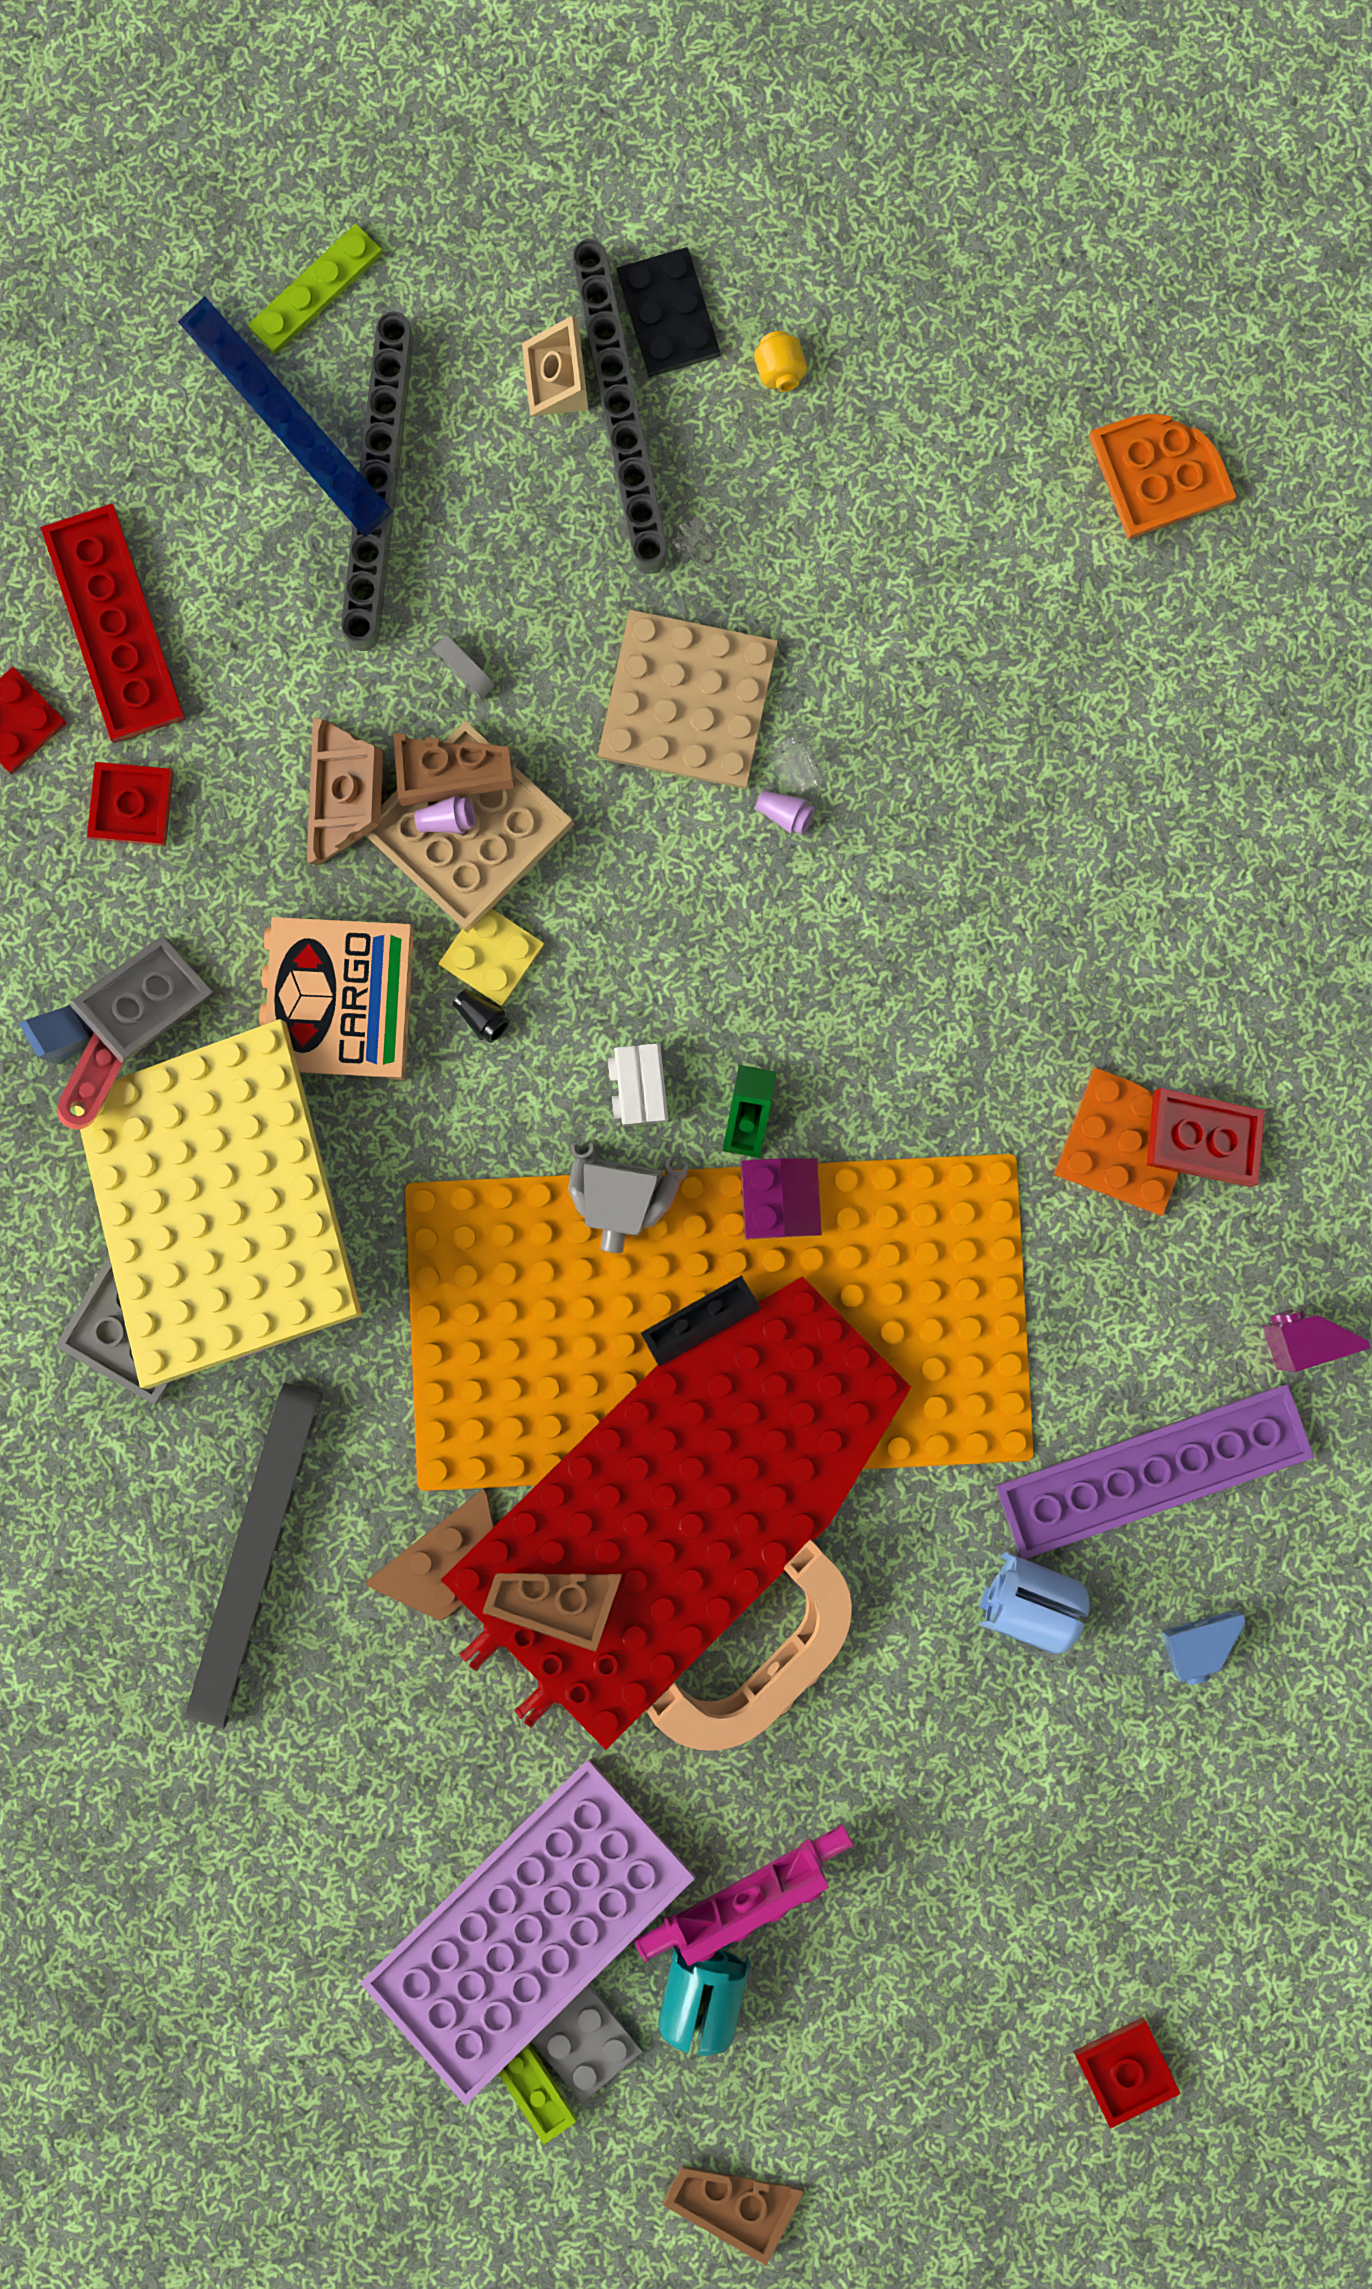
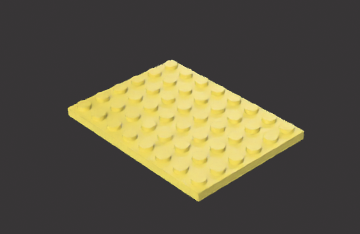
M281 1019L114 1081L96 1119L87 1128L80 1129L140 1388L150 1389L362 1316L285 1021ZM75 1106L76 1115H83L84 1110L79 1106Z

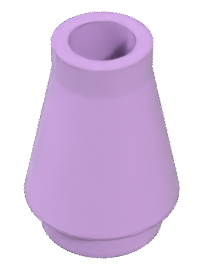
M764 789L757 800L755 810L766 815L791 835L795 832L803 835L811 823L815 807L809 805L807 799L773 793Z
M456 795L427 808L416 810V827L420 833L443 832L464 834L467 829H471L475 825V813L472 802L469 798H461L459 795Z

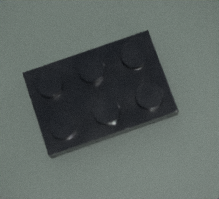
M688 247L616 268L617 277L648 377L720 357V349Z

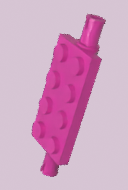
M842 1823L839 1824L838 1827L813 1841L810 1838L806 1839L798 1848L677 1915L673 1914L670 1917L664 1918V1924L634 1939L640 1956L647 1963L650 1959L676 1945L680 1948L681 1954L688 1966L697 1961L703 1962L713 1957L718 1949L727 1944L746 1939L754 1929L761 1925L780 1920L786 1915L788 1910L795 1906L816 1900L824 1890L829 1888L822 1870L825 1867L824 1862L854 1847Z

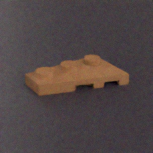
M496 1573L483 1613L596 1652L622 1574Z
M681 2165L662 2203L663 2206L767 2266L804 2190L802 2188Z

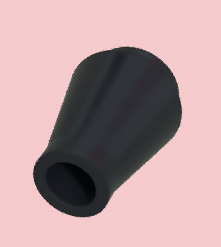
M468 989L460 992L453 1001L452 1006L461 1014L479 1040L485 1039L487 1042L493 1043L505 1032L510 1023V1020L505 1017L504 1010L474 995Z

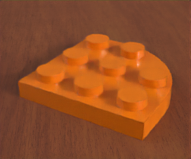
M1142 414L1091 430L1088 437L1128 540L1231 504L1237 498L1219 452L1213 443L1196 427L1191 429L1180 422L1172 420V416Z
M1093 1068L1053 1175L1153 1214L1163 1216L1178 1172L1146 1166L1153 1094L1132 1081L1101 1069Z

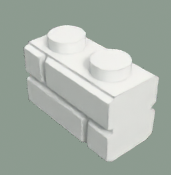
M660 1043L614 1048L615 1057L608 1058L610 1081L617 1080L619 1096H612L614 1119L622 1118L623 1127L668 1122Z

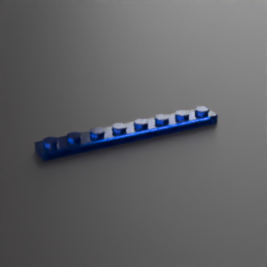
M206 296L178 321L182 328L364 537L368 536L393 512Z

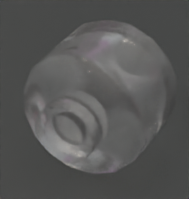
M798 734L777 744L780 752L773 756L772 765L785 789H796L797 793L800 794L825 780L822 775L827 771L828 766L814 739L805 738L800 740Z

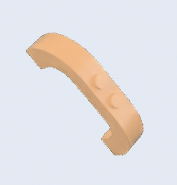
M809 1540L784 1567L790 1577L805 1592L806 1612L800 1626L735 1693L717 1701L698 1700L685 1692L677 1683L673 1682L646 1710L655 1726L669 1738L686 1747L706 1751L728 1749L748 1742L766 1730L780 1715L786 1713L791 1708L794 1700L807 1687L812 1686L819 1679L820 1674L834 1660L844 1644L849 1631L852 1615L851 1596L848 1585L839 1569L814 1542Z

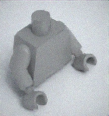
M574 1142L571 1145V1152L576 1161L572 1163L568 1188L578 1213L585 1217L586 1226L603 1229L600 1249L611 1253H622L626 1234L639 1235L645 1228L653 1227L670 1209L680 1186L679 1182L687 1177L689 1164L686 1161L683 1170L675 1172L670 1168L673 1164L674 1156L668 1157L665 1165L666 1176L662 1177L663 1170L596 1159L597 1152L592 1142L589 1143V1151L584 1155H579V1144Z

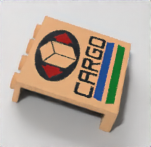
M271 918V927H266L264 932V948L270 951L269 965H264L262 968V987L267 988L266 1003H261L259 1023L262 1026L279 1019L287 1023L299 1073L387 1077L390 1080L405 1081L414 929L411 924Z

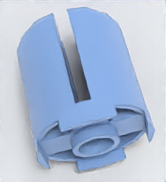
M1003 1553L1000 1558L1006 1560L1001 1568L1000 1573L994 1578L990 1589L988 1587L985 1588L979 1608L986 1610L985 1621L978 1624L1052 1654L1066 1652L1080 1639L1085 1625L1076 1619H1079L1080 1616L1088 1617L1090 1609L1088 1589L1081 1581L1010 1553Z

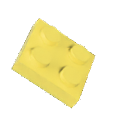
M491 909L468 933L461 929L438 965L500 1007H503L545 944L494 909Z

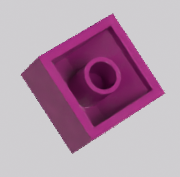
M817 1158L742 1160L740 1162L744 1240L822 1236Z
M1293 1309L1273 1314L1270 1316L1272 1323L1262 1326L1276 1370L1298 1372L1370 1349L1368 1340L1319 1315L1304 1314L1303 1310L1293 1311Z

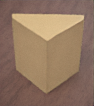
M570 316L522 343L530 416L588 410L578 317Z

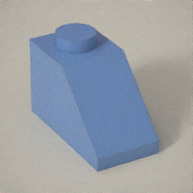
M71 1005L27 1019L19 1024L38 1058L57 1065L86 1049L93 1035V1030Z
M1233 1610L1161 1631L1174 1676L1181 1682L1187 1681L1188 1685H1194L1208 1681L1210 1679L1209 1674L1220 1671L1246 1622L1244 1615Z

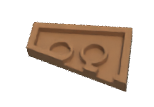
M393 733L397 790L401 806L449 799L456 795L461 797L515 788L512 754L507 746L466 741L461 745L442 743L440 738L426 737L425 740L409 739L406 734Z

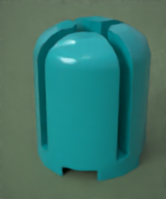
M727 1944L726 1946H724V1947H722V1948H727V1949H729L730 1944ZM675 1945L659 2015L658 2025L663 2039L675 2049L687 2054L689 2053L703 1986L706 1984L709 1986L698 2034L697 2056H712L724 2053L734 2040L751 1966L749 1957L746 1955L744 1962L730 1952L718 1950L710 1959L703 1962L697 1961L688 1966L681 1954L680 1948Z

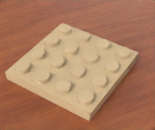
M629 610L598 758L746 789L778 640Z
M466 720L444 742L459 745L464 741L490 744ZM514 765L515 788L461 796V798L470 799L475 813L474 827L467 829L464 834L443 832L420 833L415 823V811L427 808L446 799L401 806L398 799V790H396L381 805L380 826L365 835L466 933L574 825L573 820Z

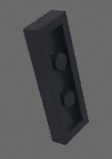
M741 1275L641 1332V1335L660 1367L761 1308Z

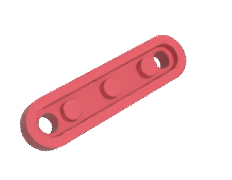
M93 1033L57 1106V1114L60 1121L71 1129H84L94 1122L123 1065L95 1033ZM79 1106L84 1110V1114L81 1116L73 1115L70 1108Z

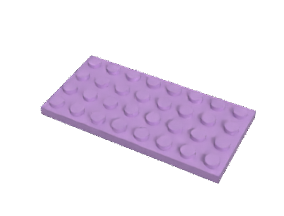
M588 1759L372 1970L360 1984L466 2106L696 1876L597 1766Z

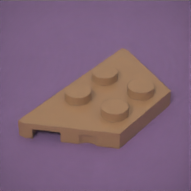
M313 718L307 863L313 865L323 864L380 826L383 749L320 718Z
M483 1488L369 1578L365 1582L367 1586L439 1621H442L460 1607L463 1603L441 1581V1578L494 1527L486 1490Z

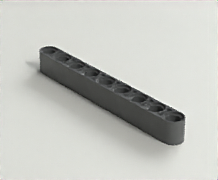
M585 239L580 241L573 250L574 274L630 549L635 567L645 574H654L659 572L666 563V541L607 253L599 241ZM587 259H594L599 262L598 265L592 268L582 265ZM594 295H602L606 298L600 304H594L589 301ZM601 331H610L614 334L608 340H601L596 337ZM610 366H615L621 370V373L610 377L605 375L603 371ZM618 402H623L629 406V409L623 413H616L610 408ZM625 438H630L637 443L631 449H622L617 445ZM632 474H637L644 478V482L638 486H631L625 482V479ZM638 511H647L652 515L651 519L644 523L635 521L632 516ZM646 547H654L659 551V555L654 559H645L639 553Z
M396 311L383 314L376 325L341 628L346 640L352 648L358 651L372 649L378 643L380 637L414 338L407 317ZM393 331L404 333L398 340L387 339V336ZM389 367L400 369L399 373L393 377L382 375ZM390 403L396 406L389 414L378 412L379 408L384 404ZM381 440L391 442V446L385 451L375 450V444ZM376 477H385L387 479L386 484L380 488L369 486L372 479ZM373 513L383 516L380 523L370 526L365 524L366 518ZM368 550H375L379 553L378 557L372 562L365 563L360 560L362 554ZM363 587L374 589L373 595L367 600L356 598L357 592ZM359 624L370 626L369 632L363 637H354L351 634L354 627Z
M284 1383L281 1388L187 1706V1719L222 1729L228 1723L230 1716L226 1715L230 1702L235 1700L240 1683V1678H237L241 1664L245 1665L251 1641L248 1638L252 1627H256L263 1604L259 1600L263 1589L268 1587L273 1565H270L274 1551L278 1552L284 1528L281 1525L285 1513L289 1514L295 1490H292L296 1476L300 1477L305 1460L304 1446L307 1439H311L317 1419V1416L314 1415L317 1403L322 1402L323 1394L288 1383Z

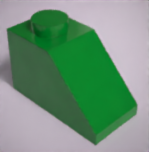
M744 1065L738 1066L722 1151L760 1158L772 1103L776 1071Z

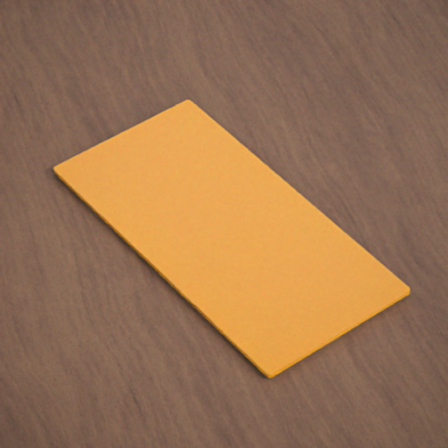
M1012 1154L818 1163L822 1236L744 1240L741 1168L688 1169L687 1177L679 1182L680 1186L670 1209L653 1227L645 1228L639 1235L626 1234L622 1253H611L600 1249L603 1229L585 1225V1217L578 1213L568 1190L570 1175L409 1183L405 1188L418 1488L422 1491L535 1486L658 1365L641 1332L741 1275L757 1302L803 1276L911 1386L909 1393L863 1469L1022 1462L1031 1460L1034 1452L1016 1157Z

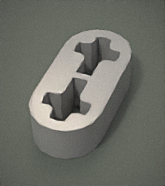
M445 635L431 648L434 654L478 699L482 700L495 688L490 678L448 636Z

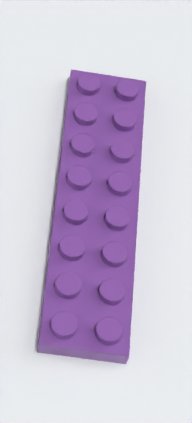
M1281 1384L994 1486L1019 1557L1028 1559L1314 1458L1290 1388L1288 1384Z

